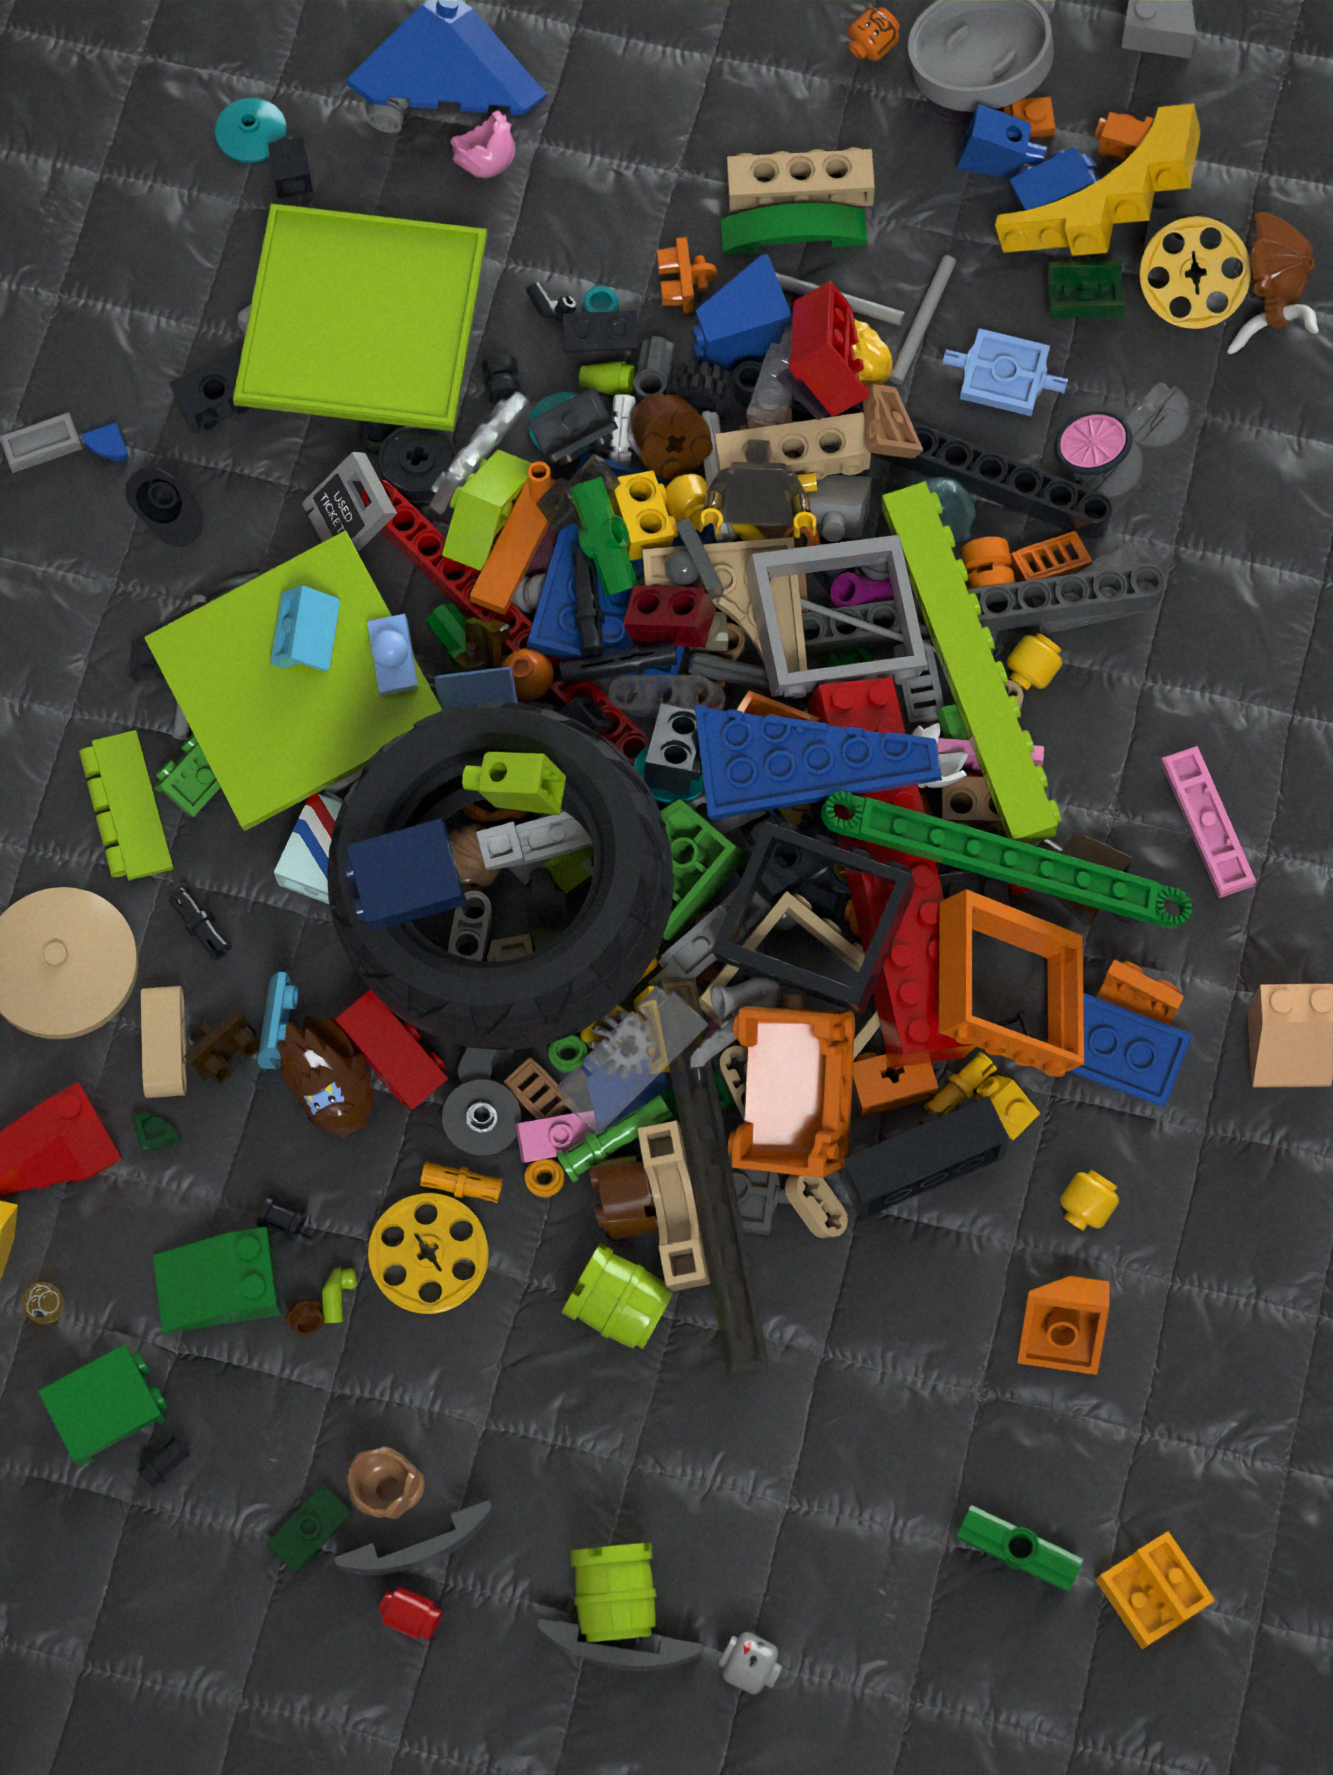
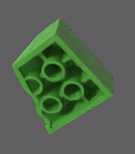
M681 799L660 811L670 841L674 876L671 913L663 938L674 944L743 862L744 859L741 855L745 852L721 830ZM588 857L578 865L593 877L594 857Z

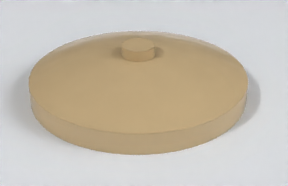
M69 887L50 888L25 896L10 906L0 916V1014L10 1024L36 1037L68 1039L85 1035L98 1029L110 1021L125 1005L137 979L139 967L138 949L128 923L110 902L82 889Z

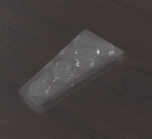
M516 391L508 402L503 399L500 400L489 416L492 420L488 425L482 423L470 440L472 443L467 449L463 447L452 461L448 472L443 471L432 486L431 490L436 494L429 507L440 515L445 511L451 502L456 488L465 485L469 474L476 472L482 460L488 457L519 418L528 402L527 398Z

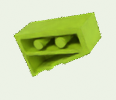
M498 449L488 460H482L475 474L471 472L463 487L458 486L452 496L450 507L454 509L442 556L482 571L489 557L491 547H494L499 537L497 535L505 525L528 479V468L532 464L531 462Z

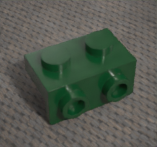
M1119 260L1050 262L1047 279L1050 318L1124 317L1125 303L1121 286L1122 262Z

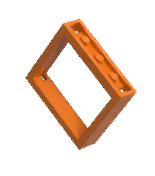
M967 889L941 901L939 1033L955 1038L958 1043L971 1044L985 1049V1052L990 1055H1001L1015 1060V1063L1018 1065L1037 1068L1052 1077L1064 1076L1065 1072L1084 1065L1083 935ZM972 929L1047 958L1048 1044L972 1016Z

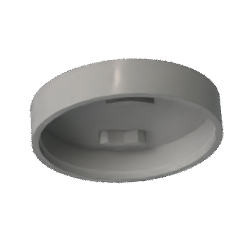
M938 0L919 16L911 29L908 40L912 74L920 91L930 100L943 107L966 112H975L978 105L999 109L1023 99L1043 82L1051 69L1054 58L1050 20L1043 7L1035 0Z

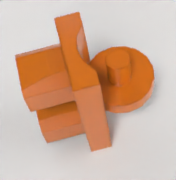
M687 237L676 238V247L657 251L659 275L679 273V280L660 282L662 305H682L683 314L694 313L693 284L697 285L699 292H707L709 290L708 283L713 282L718 276L716 266L706 263L705 256L703 255L695 256V264L690 266Z

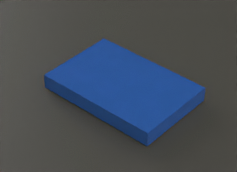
M1083 993L1084 1065L1068 1072L1165 1108L1193 1034Z

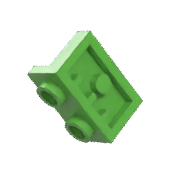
M192 734L181 746V749L184 751L183 755L176 762L170 759L157 772L155 776L159 781L153 787L157 792H164L189 817H194L221 787L194 734Z

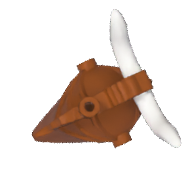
M1259 212L1254 214L1257 241L1253 242V250L1251 251L1250 285L1255 284L1254 293L1260 297L1265 296L1264 307L1266 311L1251 318L1242 326L1228 348V354H1233L1240 350L1254 333L1268 325L1278 329L1288 326L1289 320L1301 318L1304 320L1305 329L1311 334L1319 332L1315 311L1307 305L1297 304L1307 286L1310 270L1314 269L1313 247L1292 225L1269 213Z

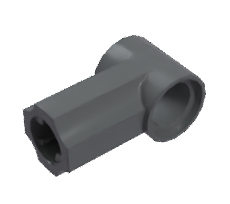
M652 336L648 340H643L638 375L634 380L636 406L646 397L653 395L646 394L645 392L657 391V393H663L664 395L667 393L675 346L674 343L667 341L664 337Z

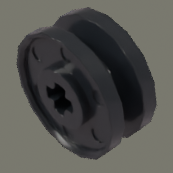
M402 426L396 428L385 438L379 450L381 480L389 482L414 507H427L441 502L452 492L457 482L458 464L456 449L451 438L442 430Z

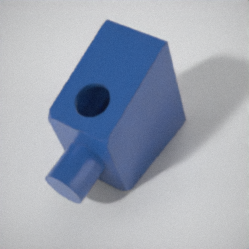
M978 105L962 138L956 169L1013 178L1022 163L1032 166L1043 163L1047 146L1029 142L1031 132L1029 122L986 106Z

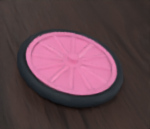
M1103 411L1088 412L1070 420L1061 429L1055 441V454L1061 465L1070 472L1079 475L1101 474L1115 468L1126 458L1132 446V432L1125 420L1118 415Z

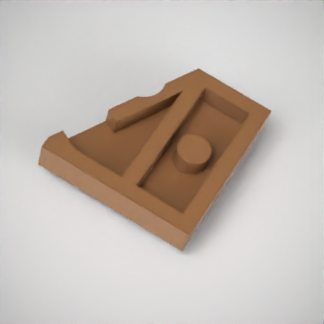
M872 384L868 387L870 397L863 400L866 448L868 452L915 458L924 450L897 389Z

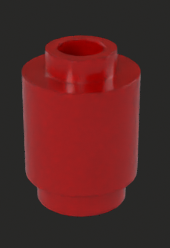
M398 1586L395 1592L390 1590L386 1592L378 1610L379 1614L384 1615L382 1619L383 1625L416 1640H419L421 1637L428 1641L433 1636L443 1610L435 1607L434 1601L401 1586Z

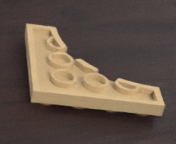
M794 537L703 544L724 589L723 595L712 600L714 606L729 615L741 626L754 643L765 666L745 565L752 554L795 548ZM686 546L642 549L645 586L660 584L668 587H685L671 582L665 574L664 566L669 554L676 549H687ZM798 574L769 578L788 673L806 671L807 660ZM700 576L690 584L706 589Z

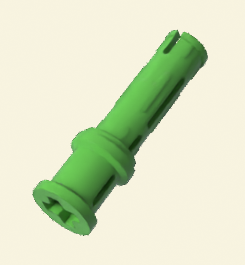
M658 1095L644 1106L631 1112L597 1134L595 1132H588L584 1135L585 1140L565 1152L559 1150L556 1152V1155L570 1179L575 1183L579 1180V1175L587 1171L590 1166H595L597 1162L610 1159L609 1155L639 1137L637 1128L657 1125L673 1117L661 1095Z

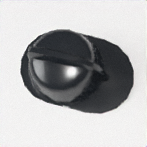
M143 468L131 475L125 489L127 502L151 531L164 543L172 546H187L195 542L201 534L203 518L201 510L189 494L187 484L183 478L172 470Z

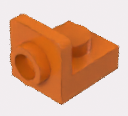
M1051 97L1022 99L1002 107V113L1030 123L1031 132L1029 138L1055 135L1056 128Z

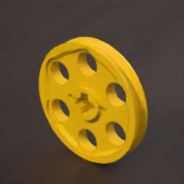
M1207 217L1181 218L1163 227L1148 243L1140 264L1141 288L1150 307L1167 322L1183 328L1197 329L1210 327L1228 318L1243 302L1251 281L1250 257L1240 237L1225 224ZM1210 227L1216 228L1221 234L1219 245L1213 249L1204 248L1200 243V234L1203 230ZM1172 232L1179 233L1184 239L1183 249L1176 254L1167 253L1163 248L1164 237ZM1192 251H1195V261L1198 262L1199 268H1205L1206 274L1201 275L1199 278V294H1196L1195 283H1193L1192 278L1185 277V271L1190 270L1191 263H1193ZM1236 257L1242 262L1243 270L1238 277L1227 278L1223 275L1221 268L1227 258ZM1163 267L1168 271L1169 281L1164 287L1154 288L1149 284L1148 274L1153 268ZM1219 291L1226 295L1228 303L1223 311L1214 313L1207 308L1206 300L1211 293ZM1183 296L1189 299L1191 303L1190 312L1184 317H1175L1170 312V303L1174 298Z
M436 1193L416 1194L392 1205L376 1223L371 1233L368 1247L370 1270L382 1293L397 1306L421 1314L445 1312L465 1302L481 1284L489 1259L486 1235L476 1215L462 1202ZM425 1204L434 1206L438 1212L435 1221L428 1225L420 1224L415 1219L417 1209ZM466 1221L472 1225L473 1233L468 1240L457 1241L451 1237V1228L456 1222ZM389 1227H399L404 1232V1239L401 1244L396 1247L386 1246L382 1242L384 1231ZM416 1235L429 1248L436 1246L439 1248L435 1251L437 1264L442 1269L441 1272L427 1258L421 1261L418 1259L421 1257L422 1251L421 1245L415 1237ZM460 1260H469L475 1265V1273L468 1280H459L453 1275L454 1265ZM393 1265H399L406 1270L405 1281L398 1286L388 1285L384 1280L386 1270ZM428 1282H435L442 1288L441 1297L433 1303L423 1301L419 1295L422 1286Z

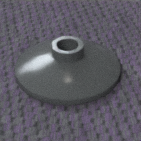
M478 1078L460 1084L449 1094L443 1107L442 1122L446 1135L456 1147L473 1155H491L505 1149L517 1136L515 1124L521 1123V1109L517 1098L505 1085L495 1080ZM479 1107H484L489 1110L490 1114L486 1118H478L475 1115V1110Z

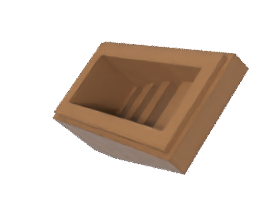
M529 1057L503 1082V1085L509 1088L515 1095L520 1107L534 1120L559 1116L565 1109L570 1113L582 1111L532 1057ZM533 1075L536 1079L522 1092L519 1087ZM544 1086L548 1091L533 1104L530 1098ZM556 1098L559 1103L544 1116L541 1110Z

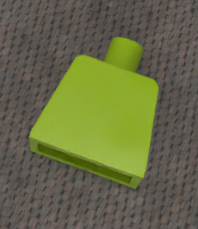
M487 752L484 755L482 766L467 765L464 769L462 778L464 789L479 791L493 806L560 815L566 776L545 754Z

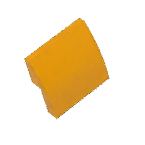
M1169 1531L1143 1546L1133 1555L1095 1579L1142 1650L1216 1601Z

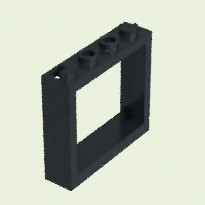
M779 821L778 826L765 822L712 948V954L719 962L863 1015L917 886L912 874H909L910 869L894 861H888L887 865L873 861V855L858 848L852 847L850 852L837 848V843L834 840L819 834H815L814 839L801 835L799 828L786 822ZM776 842L894 884L853 987L734 944Z

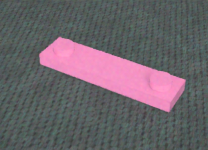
M1198 746L1163 757L1160 763L1218 898L1255 886V877Z

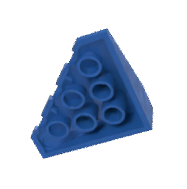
M428 0L423 3L346 80V85L374 105H387L388 98H402L409 100V107L437 109L438 102L442 101L460 103L459 111L487 113L488 106L495 105L509 107V115L523 116L544 101L547 96L546 92L474 9L462 0Z

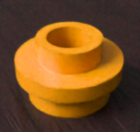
M551 1158L531 1162L526 1169L525 1183L532 1194L543 1198L551 1197L561 1190L564 1184V1172L561 1165ZM541 1173H549L552 1176L551 1182L545 1185L540 1184L537 1178Z

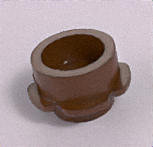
M300 1299L291 1305L289 1312L286 1314L285 1322L287 1325H290L296 1334L300 1336L311 1335L318 1331L324 1323V1317L321 1313L323 1307L317 1300Z

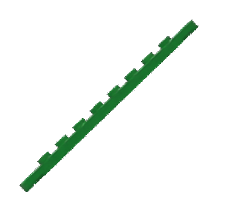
M844 791L833 793L821 808L822 820L833 832L1168 929L1178 928L1188 920L1192 913V903L1190 904L1189 902L1190 898L1186 897V893L1184 891L1181 892L1179 888L1174 889L1173 887L1163 886L1156 881L872 798H862L852 795L850 792L844 793ZM835 804L846 806L851 813V819L844 822L842 819L838 820V817H835V812L833 813L834 808L832 807ZM1164 900H1171L1176 903L1179 908L1178 917L1168 916L1169 913H1165L1166 910L1163 909L1164 904H1162Z

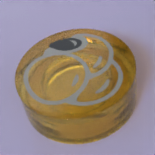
M39 1282L29 1287L22 1300L24 1312L33 1322L38 1324H49L56 1321L61 1316L65 1305L64 1297L59 1289L47 1282Z

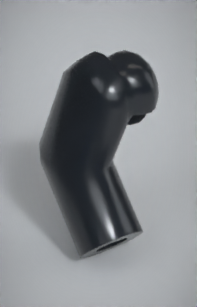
M541 282L531 284L526 290L527 295L542 318L563 322V314L574 313L577 309L576 301L570 296H566V298L562 296L559 300L551 299Z

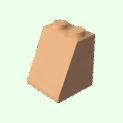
M1333 984L1260 985L1247 1012L1252 1088L1330 1087L1333 1080Z

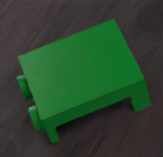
M125 1344L38 1391L73 1462L80 1469L94 1462L95 1460L92 1456L154 1422L160 1425L166 1421L162 1410L168 1406L157 1386L149 1388L144 1375L150 1371L139 1351L132 1354Z

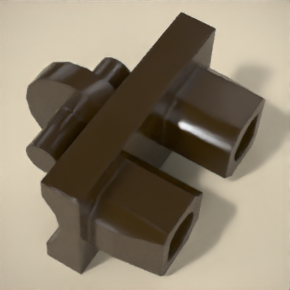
M472 617L466 620V651L456 656V668L463 672L502 668L508 655L501 653V644L510 639V626L496 619L483 622Z
M236 1009L225 1020L220 1018L212 1027H209L203 1020L200 1021L196 1026L203 1035L193 1043L194 1048L184 1057L204 1081L210 1078L214 1082L222 1084L231 1076L233 1068L227 1061L237 1052L244 1058L252 1057L259 1050L260 1043L255 1037L257 1035L256 1031Z

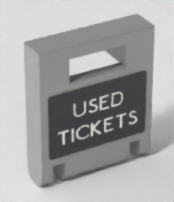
M352 452L302 502L305 511L310 512L308 517L322 543L346 530L357 552L397 514L367 455L361 452ZM352 481H361L372 502L367 508Z

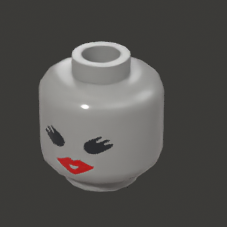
M743 1632L738 1638L732 1635L718 1663V1666L723 1668L722 1676L726 1682L753 1695L759 1693L764 1685L772 1688L783 1667L776 1662L778 1657L777 1647L750 1632Z

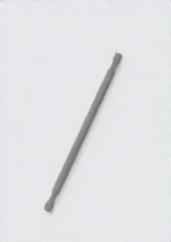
M800 599L801 607L903 642V636L900 633ZM923 642L924 650L936 653L934 646Z

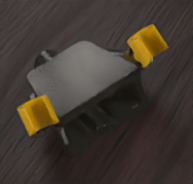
M747 440V462H731L729 468H724L718 472L706 490L698 530L702 532L705 523L715 525V535L720 533L722 524L790 527L793 525L794 519V536L800 538L799 528L803 526L810 527L812 535H816V518L811 513L808 494L797 475L787 470L784 463H769L770 441Z

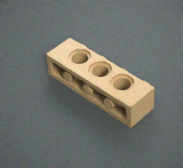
M853 147L847 148L844 151L827 152L815 149L808 153L778 151L769 155L742 153L727 157L729 213H740L767 206L794 203H830L853 207L873 206L875 185L872 149L862 150ZM832 174H839V175H842L843 177H841V178H832V177H830V175H832ZM796 176H804V177H806L807 179H805V180H796V179H794V177H796ZM760 178H768V179H770L771 181H768V182H760V181H758V179H760Z
M863 412L715 434V454L722 491L731 489L735 492L749 490L752 486L764 484L776 486L781 478L815 472L816 480H820L831 474L855 475L870 468L871 453L866 448ZM825 446H834L838 449V451L834 453H827L823 451L822 448ZM790 451H795L800 453L801 456L792 459L788 458L784 454ZM760 457L765 461L760 464H752L748 459Z

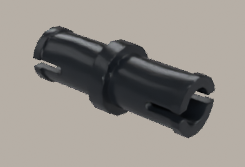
M182 887L175 891L174 895L178 899L176 900L174 896H171L169 903L186 923V931L190 936L197 937L212 960L224 957L227 952L223 947L230 951L232 943L227 940L215 924L213 913L202 907L189 887Z

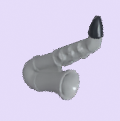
M754 976L750 980L733 987H722L720 985L712 987L711 1002L717 1017L722 1019L729 1013H732L733 1017L731 1020L722 1022L719 1025L721 1029L719 1031L715 1030L709 1038H705L700 1048H697L690 1057V1071L696 1088H702L706 1074L705 1063L737 1039L734 1036L733 1025L736 1015L739 1014V1009L743 1007H776L781 996L778 983L763 977Z

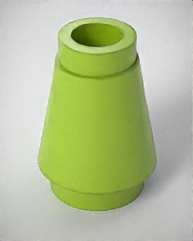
M625 361L581 366L579 373L580 387L588 389L595 387L598 392L613 396L620 394L632 395L634 391L635 368L633 365H627Z

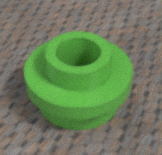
M574 1034L551 1043L548 1054L551 1064L557 1070L574 1072L585 1064L588 1051L582 1038ZM567 1048L573 1049L576 1053L569 1060L561 1056L562 1051Z

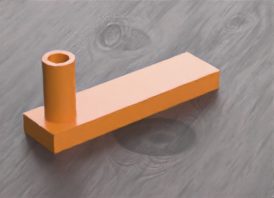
M539 461L529 466L528 479L470 593V602L500 614H506L566 493V484L551 479L550 468L546 463Z

